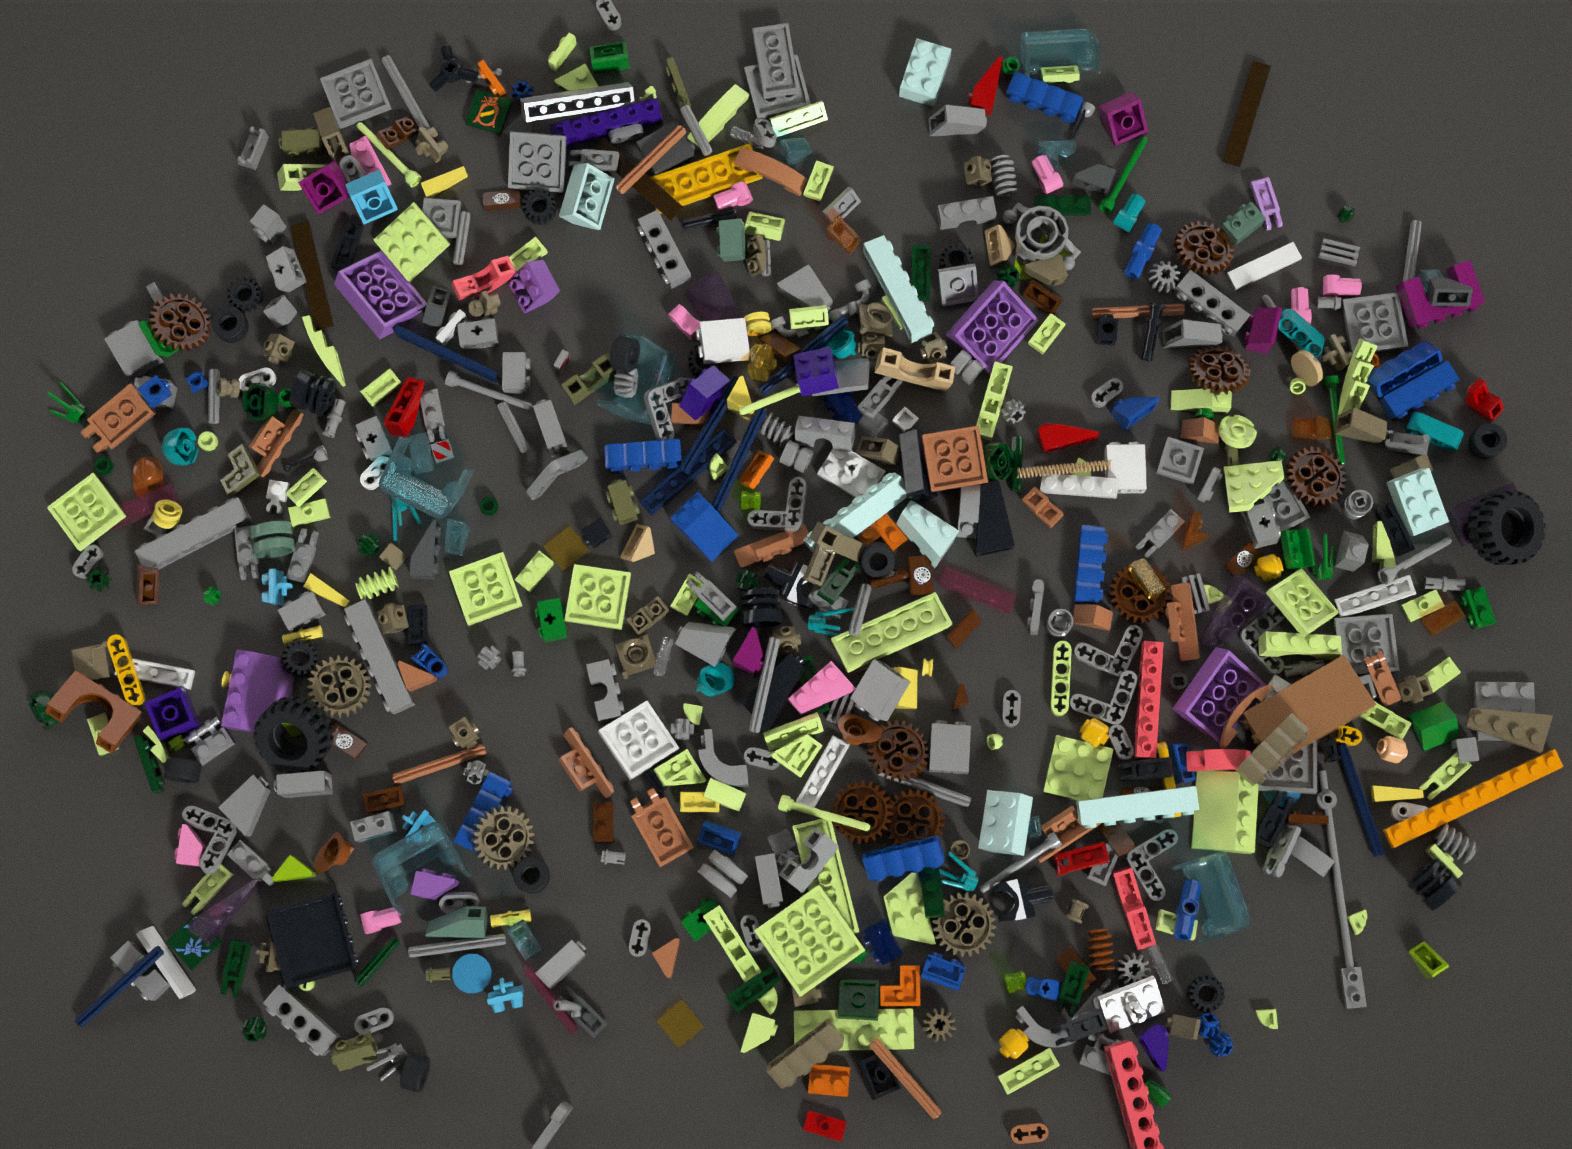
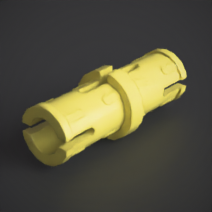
M320 625L308 629L300 628L297 632L283 634L282 639L285 647H287L289 643H293L296 640L297 642L304 640L303 643H306L308 640L323 637V631Z
M530 909L516 912L510 910L508 913L490 915L492 928L503 925L514 926L517 923L531 922Z

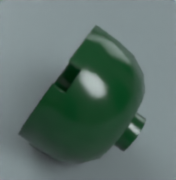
M262 383L250 384L249 386L251 387L248 391H244L242 397L243 412H247L249 416L247 418L252 421H264L270 416H274L279 405L276 391Z
M998 442L989 443L983 447L987 478L992 480L1007 479L1013 467H1010L1011 461H1014L1010 446Z
M38 691L27 696V700L32 701L29 703V706L39 723L43 721L45 726L42 728L48 730L59 722L45 713L47 703L54 695L49 691Z

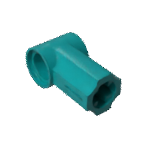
M1132 193L1123 210L1119 211L1113 224L1129 233L1137 220L1138 214L1146 203L1143 197Z

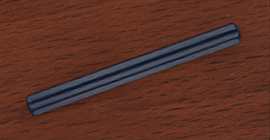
M843 315L840 316L799 353L820 349L848 325V320ZM794 359L790 363L784 364L759 386V390L764 395L768 394L796 369Z
M734 376L679 466L682 472L688 473L728 408L727 399L739 379L738 377Z
M764 408L755 411L713 500L712 506L717 512L721 511L766 416L767 410Z
M1346 743L1337 745V752L1341 756L1340 761L1374 857L1381 856L1385 852L1349 748Z
M154 947L75 1019V1023L79 1027H83L164 954L161 947Z

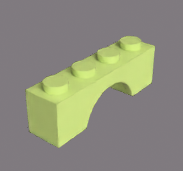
M1266 631L1258 637L1259 656L1280 657L1291 654H1304L1313 656L1317 660L1320 658L1322 660H1335L1342 655L1341 636L1309 634L1303 638L1300 633Z

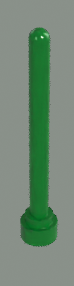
M1146 137L1140 139L1109 196L1102 199L1098 207L1102 212L1106 214L1113 212L1115 199L1148 142Z
M1333 375L1324 377L1323 382L1329 391L1336 456L1340 459L1338 465H1344L1345 457L1342 436L1335 435L1339 410L1336 392L1339 377Z

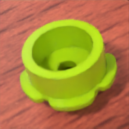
M181 734L167 742L170 747L169 750L174 749V751H177L185 746V739H183Z

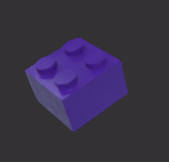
M831 346L794 355L797 382L802 397L839 388Z
M714 365L708 370L704 369L697 379L692 378L686 385L688 389L682 394V401L679 407L696 421L719 402L730 379Z
M181 687L145 702L156 734L163 741L201 726L187 690Z

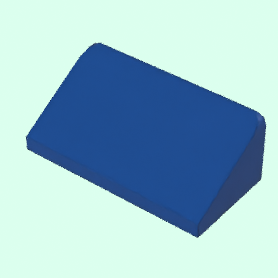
M1188 742L1167 746L1169 757L1172 758L1175 784L1196 781L1195 773L1187 771L1186 752L1190 751Z
M705 820L697 842L734 856L742 833Z

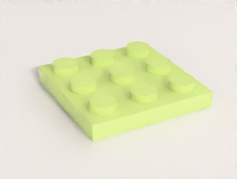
M414 202L374 239L375 243L409 282L450 245L447 239Z
M95 473L90 474L47 507L79 551H82L126 517V514Z
M504 552L449 571L468 626L523 606Z
M574 564L565 622L622 630L631 573Z
M1302 568L1266 592L1271 601L1275 603L1303 638L1339 613Z
M1056 735L1043 792L1076 801L1103 798L1114 749L1100 745L1093 747L1087 742Z

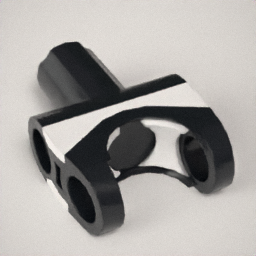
M794 561L788 571L770 563L764 578L782 586L779 598L793 605L812 609L814 604L801 593V587L808 582L803 579L808 566Z
M1027 877L1011 880L991 888L992 893H1006L1013 900L1012 909L1005 913V915L998 916L999 922L1035 917L1034 905L1054 901L1050 884L1029 888Z

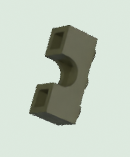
M607 352L594 361L592 367L581 376L574 375L561 384L573 405H576L613 379L617 369L611 367L610 355Z

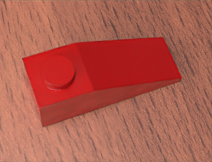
M999 56L976 84L973 93H969L967 104L971 105L970 108L985 109V114L992 115L1003 57Z
M406 378L383 422L390 435L408 438L416 421L425 384L423 380Z
M1051 423L1042 424L1036 432L1042 454L1095 441L1099 437L1098 431L1057 423L1052 425Z

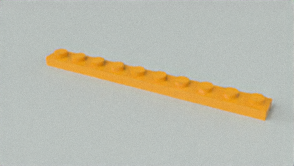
M1551 749L1400 821L1383 831L1391 848H1395L1562 768L1563 764L1556 749Z

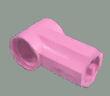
M1041 155L1032 161L1031 164L1039 177V184L1044 194L1063 187L1059 173L1054 171L1046 155Z
M739 182L733 185L731 189L713 196L719 211L736 205L744 206L753 201L746 182Z
M1326 275L1323 277L1324 297H1334L1335 295L1337 297L1340 295L1359 296L1361 293L1362 282L1360 279L1340 278L1339 275Z
M1304 287L1292 289L1291 309L1311 324L1312 314L1308 303V289Z
M398 906L381 911H370L360 915L364 934L374 933L382 930L381 928L402 923Z

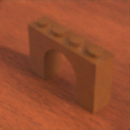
M75 670L47 703L45 713L63 723L79 704L94 702L102 705L109 712L110 721L99 733L96 744L113 754L139 722L142 712L137 706L130 705L119 695L109 692L103 685L93 682L87 675Z

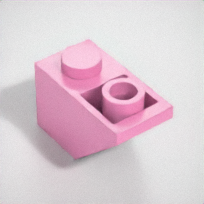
M182 824V828L179 829L177 836L179 846L174 853L176 864L200 867V859L207 847L192 826Z

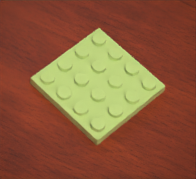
M820 885L754 930L799 997L865 951Z

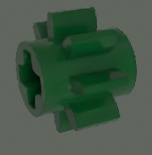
M1004 265L996 273L998 276L997 280L1004 281L1011 289L1020 281L1019 271L1013 265L1009 268L1007 265Z
M365 533L357 541V545L360 546L357 550L365 557L368 554L374 556L381 547L378 543L380 539L373 533L370 535Z
M97 567L96 571H89L90 576L86 581L91 583L90 589L94 590L97 587V591L102 592L103 588H110L108 584L109 581H112V578L107 577L109 574L107 570L102 572Z
M744 570L743 574L738 573L735 583L738 584L737 588L739 590L747 591L757 588L759 580L756 579L757 574Z
M253 1017L250 1021L245 1020L242 1026L243 1031L241 1033L244 1034V1038L249 1042H258L259 1038L264 1039L267 1034L265 1021L259 1017Z

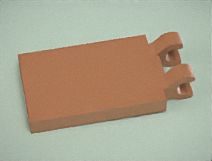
M129 384L87 419L90 425L80 433L84 438H90L96 433L101 440L93 446V449L97 453H102L108 446L110 449L118 446L153 417L156 412L135 386Z
M652 788L647 791L652 800L648 804L641 806L637 797L630 801L636 812L631 817L659 867H662L694 847L667 798L660 799L655 789Z

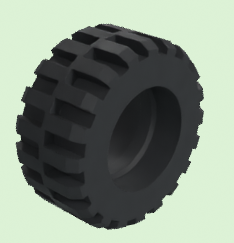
M1520 491L1496 492L1484 496L1474 506L1475 511L1471 512V522L1468 523V528H1470L1471 532L1469 533V538L1473 541V548L1478 550L1477 554L1484 558L1486 562L1493 563L1494 565L1521 564L1529 561L1538 553L1537 550L1541 549L1543 545L1541 542L1545 539L1546 534L1544 533L1546 523H1543V512L1539 511L1540 507L1536 502H1533L1534 499ZM1505 513L1509 516L1513 526L1512 538L1509 543L1506 542L1501 531V522Z
M297 696L282 697L278 701L273 702L258 718L259 720L254 727L256 730L254 732V740H257L255 746L257 750H260L259 754L262 759L265 758L268 765L275 766L276 770L280 772L285 770L287 774L308 772L317 766L330 751L334 740L332 735L334 729L329 724L331 720L329 716H325V711L322 707L318 708L316 706L317 703L314 701L309 702L305 697L297 699ZM281 723H290L297 726L306 736L307 747L291 744L282 734Z

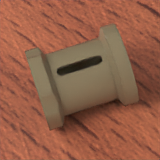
M1073 899L1070 912L1066 914L1065 918L1082 924L1083 921L1081 919L1089 905Z

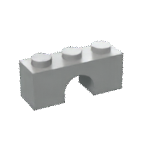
M993 196L938 205L937 208L940 230L957 228L960 223L970 220L976 221V224L994 222L997 214Z
M798 416L795 427V443L801 446L814 447L816 439L824 438L832 443L833 450L851 452L855 439V423Z
M609 659L586 664L590 684L592 686L601 684L606 686L608 690L603 700L594 702L599 723L618 719L625 712L623 701H619L617 695L621 694L619 683L614 681V675H617L615 664H611Z
M816 828L813 829L803 842L809 849L808 859L801 864H797L790 859L779 873L784 880L801 893H804L810 887L811 882L823 870L825 864L834 856L839 848L835 842Z
M127 941L110 958L114 962L112 965L115 969L126 974L146 954L134 941ZM154 969L147 976L141 974L131 983L132 986L136 985L139 988V994L146 1001L148 999L156 1001L170 987L159 969Z

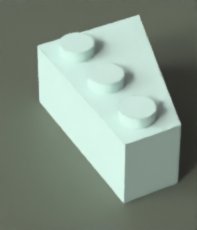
M912 500L905 507L896 523L910 541L916 543L920 548L919 551L930 559L931 565L936 568L959 532V530Z

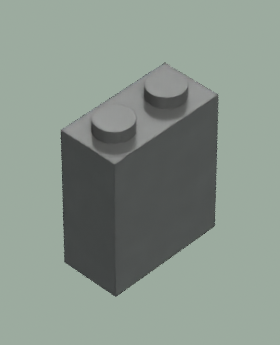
M675 121L636 142L643 158L678 126ZM685 136L677 141L650 168L653 175L656 176L673 170L694 158L695 147L691 140L687 141Z

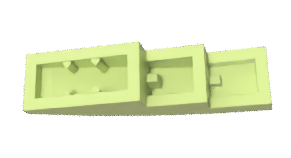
M735 84L699 121V125L708 142L724 129L725 123L748 100L750 94ZM690 132L687 138L698 146L692 132Z
M310 315L302 317L308 336L317 354L342 386H346L337 350L334 346L328 347L326 337L322 331L316 332Z
M1362 339L1358 340L1345 376L1338 415L1352 408L1360 409L1370 387L1366 382L1374 367L1370 362L1378 345Z
M994 362L976 426L979 425L982 439L992 441L1013 366Z
M1377 521L1373 525L1372 562L1379 563V570L1384 567L1392 568L1396 566L1390 540L1382 521Z
M1374 701L1376 705L1373 709L1359 716L1402 740L1412 724L1389 709L1379 705L1376 701Z
M720 905L703 916L744 982L762 972Z

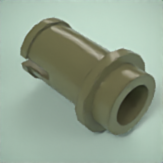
M1228 444L1224 447L1227 453V466L1240 465L1239 448L1229 446Z
M430 967V969H426V981H430V983L436 980L451 979L450 968L432 969Z

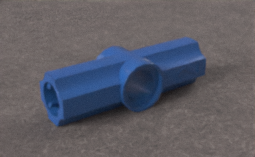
M1148 223L1123 272L1132 279L1140 277L1162 231L1158 225Z
M1186 879L1183 883L1179 906L1176 908L1177 917L1173 936L1176 939L1182 941H1189L1191 939L1195 916L1199 911L1198 901L1202 887L1199 881ZM1184 907L1188 908L1190 910V913H1188Z

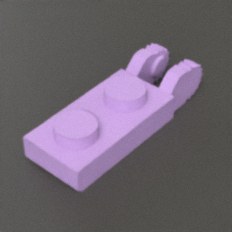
M1266 177L1251 181L1250 186L1257 207L1266 217L1263 223L1265 229L1271 230L1269 215L1274 216V221L1278 228L1282 227L1283 223L1279 213L1280 208L1270 178Z

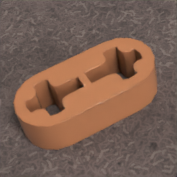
M1042 1123L1016 1125L1010 1130V1138L1017 1144L1041 1142L1047 1139L1049 1131ZM1040 1126L1044 1133L1041 1134V1138H1038L1035 1134L1031 1135L1030 1131H1036L1037 1127ZM1017 1129H1020L1021 1132H1028V1135L1021 1136V1140L1014 1137Z

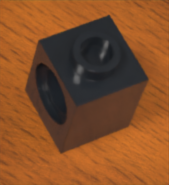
M1110 315L1099 317L1096 344L1115 345L1117 341L1118 319ZM1103 327H1109L1112 332L1106 333Z
M601 518L582 529L584 535L581 538L586 546L591 545L593 549L612 538L611 532Z

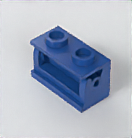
M935 952L932 955L928 954L920 978L959 991L964 970H966V967L962 966L963 962L952 959L951 962L943 960L944 956Z

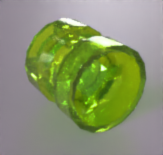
M742 491L741 510H747L748 508L760 510L761 491H755L754 493Z
M1024 970L1017 971L1016 974H1004L1005 985L1009 994L1015 993L1018 989L1025 990L1027 979Z

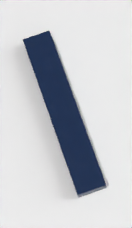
M396 325L394 333L398 338L491 382L497 383L499 375L496 371Z
M723 428L705 444L688 473L682 472L678 467L644 496L639 503L653 516L709 468L710 461L716 453L721 457L737 441Z

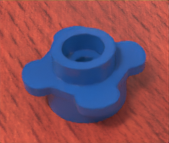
M201 371L191 374L186 379L193 393L208 387L209 383L204 379V374Z

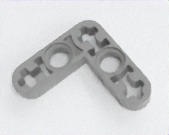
M682 377L649 389L644 394L646 408L658 441L674 438V429L666 403L680 398L688 387L686 389H679L678 386L688 383L692 378ZM669 386L673 389L671 397H668L666 394V389ZM653 395H656V398L654 399V401H652L651 397H653ZM658 410L663 414V418L660 421L655 416ZM664 431H667L668 434H666L665 437H663L662 433H664Z
M578 450L552 461L527 489V495L531 500L537 499L546 491L558 475L582 465L588 459L587 455L583 450Z
M795 477L790 481L786 511H751L747 517L750 527L758 530H800L803 526L807 496L805 480L802 477ZM798 483H801L802 487H799V495H797V491L794 486H797ZM794 500L801 501V506L793 508L791 503ZM793 513L796 514V519H797V522H795V525H792L791 522H790V521H793V517H794ZM756 516H759L760 520H758L757 523H754L752 519H755ZM773 517L780 518V522L777 525L770 523Z
M1275 604L1244 628L1239 636L1243 645L1266 672L1271 675L1279 674L1284 668V662L1280 657H1271L1270 660L1273 663L1277 662L1279 664L1277 666L1278 670H1272L1270 668L1271 662L1269 660L1266 663L1264 662L1267 656L1258 655L1257 647L1259 644L1257 643L1253 648L1251 645L1264 632L1270 631L1285 618L1282 612V617L1277 615L1274 619L1270 618L1275 613L1274 608L1279 609ZM1259 620H1267L1269 623L1268 628L1261 629L1258 624ZM1245 632L1253 633L1252 639L1254 642L1251 639H1245Z
M1137 625L1129 626L1124 632L1114 656L1084 642L1077 644L1074 648V656L1077 660L1119 678L1121 673L1128 669L1142 639L1143 631ZM1129 631H1137L1136 634L1138 635V637H1135L1132 640V643L1135 644V646H1133L1129 642H1124L1125 639L1126 641H1129L1131 637ZM1082 647L1086 648L1085 652L1088 654H1091L1092 651H1094L1095 653L1091 657V661L1088 660L1090 656L1086 654L1080 656V652L1078 651V649H1082ZM1121 647H1129L1131 654L1123 656L1120 652ZM1097 655L1104 656V665L1096 664L1095 657ZM1120 659L1124 660L1120 666L1123 671L1115 673L1113 665L1116 666Z
M1130 670L1121 673L1110 704L1077 693L1071 696L1070 706L1080 713L1111 724H1120L1125 717L1136 687L1137 675ZM1128 674H1132L1131 678L1134 679L1133 683L1129 682L1127 688H1131L1130 692L1119 688L1120 684L1122 686L1125 685L1126 681L1123 677L1128 676ZM1119 692L1127 694V700L1124 703H1119L1116 699V695ZM1078 697H1081V701L1087 703V700H1091L1088 705V711H1084L1086 707L1082 705L1076 708L1073 700L1078 699ZM1096 703L1102 706V712L1097 715L1091 711L1092 705ZM1113 703L1124 706V710L1119 708L1118 714L1120 719L1116 718L1115 721H1112L1110 713H1114L1116 707H1112Z
M188 806L182 812L185 823L213 835L200 859L202 871L206 874H213L218 870L235 838L237 828L229 819L196 806ZM194 812L196 817H198H191V819H189L188 814H192ZM208 818L215 820V824L211 827L204 825L205 820ZM219 822H221V823H220L221 827H223V828H228V826H230V828H231L232 831H231V832L228 831V832L225 834L224 830H223L222 828L218 827V826H219ZM218 842L223 843L224 848L221 851L213 850L214 844ZM212 859L213 866L206 868L205 862L209 863Z
M1172 829L1160 832L1130 850L1126 855L1128 865L1133 869L1135 877L1148 898L1152 901L1162 900L1165 897L1166 890L1150 865L1149 860L1177 843L1178 835ZM1165 833H1167L1168 835L1172 834V843H1170L1169 841L1163 843L1162 845L1165 848L1162 849L1159 841L1163 840L1166 837ZM1150 842L1157 845V851L1154 854L1147 851V845ZM1132 853H1134L1135 855L1139 854V863H1145L1146 866H1143L1136 870L1135 867H1138L1139 865L1136 861H1131V858L1133 857ZM1144 869L1149 870L1151 873V878L1148 881H1144L1140 876L1141 871ZM1155 879L1156 883L1153 886L1156 889L1160 888V897L1152 896L1153 888L1151 886L1147 888L1145 884L1151 883Z
M566 1101L560 1103L550 1117L552 1120L531 1149L546 1148L572 1111L573 1106Z

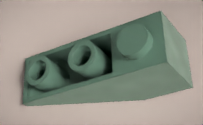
M466 906L428 921L425 936L485 938L487 930L486 907Z

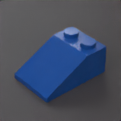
M699 492L693 495L670 518L671 523L711 562L739 536Z

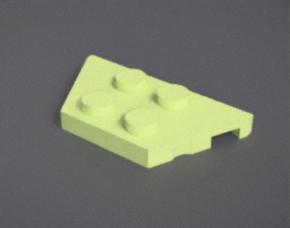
M918 872L911 873L883 897L892 935L935 945L936 942L930 919L925 917Z

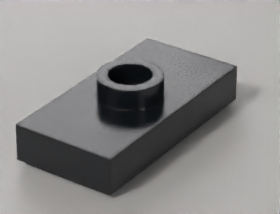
M407 605L408 644H428V606Z

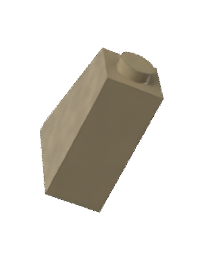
M331 107L313 113L332 162L336 161L337 165H340L341 159L350 154Z
M1352 408L1337 416L1335 435L1378 444L1384 441L1388 435L1387 421L1357 408Z

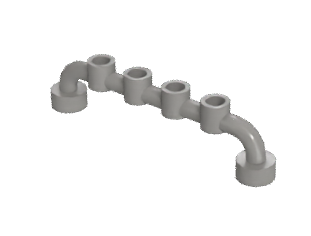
M868 279L855 285L857 292H862L861 299L828 313V321L832 320L833 323L846 313H849L850 316L859 313L858 305H865L869 300V288L871 285ZM783 316L770 321L772 330L776 329L784 337L798 335V338H803L809 334L808 330L812 328L819 331L826 327L824 325L786 330L783 327L786 324Z

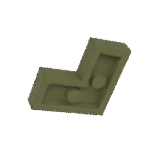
M241 444L228 454L234 470L220 480L227 495L231 497L260 476L253 458L244 444Z

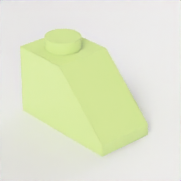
M752 1013L740 1052L745 1053L768 1041L771 1036L775 1037L778 1027L775 1024V1020Z

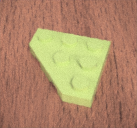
M1282 460L1224 466L1229 513L1249 511L1259 498H1264L1276 483L1283 481Z

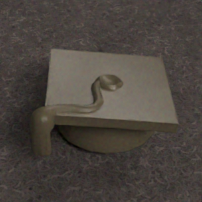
M877 302L869 305H858L861 324L860 334L873 333L893 336L891 324L893 315L888 307Z
M647 634L615 645L624 671L622 672L623 679H628L629 675L657 666Z
M103 641L99 645L71 650L74 671L76 670L87 675L90 680L110 677L106 653L107 641Z

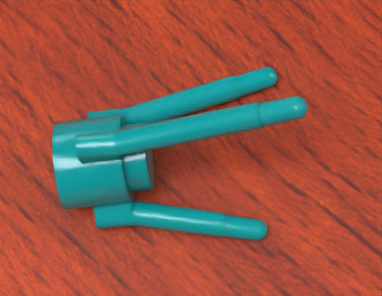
M402 492L391 496L394 542L397 541V518L399 526H402L401 512L407 510V506H409L418 525L422 524L411 498H407L406 493Z
M854 608L826 612L816 611L815 615L809 616L808 630H814L816 633L832 637L840 635L824 630L825 628L840 630L841 628L826 624V618H822V616L854 612Z
M948 852V855L964 868L967 873L963 872L958 877L940 869V874L958 881V883L942 880L941 882L966 891H973L979 880V877L975 876L976 871L970 869L952 852Z

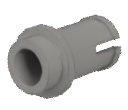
M1337 295L1334 297L1318 296L1317 309H1340L1341 297H1337Z
M512 652L513 669L511 672L516 677L524 676L527 671L524 668V652Z
M602 850L601 862H604L605 865L607 863L624 865L626 852Z

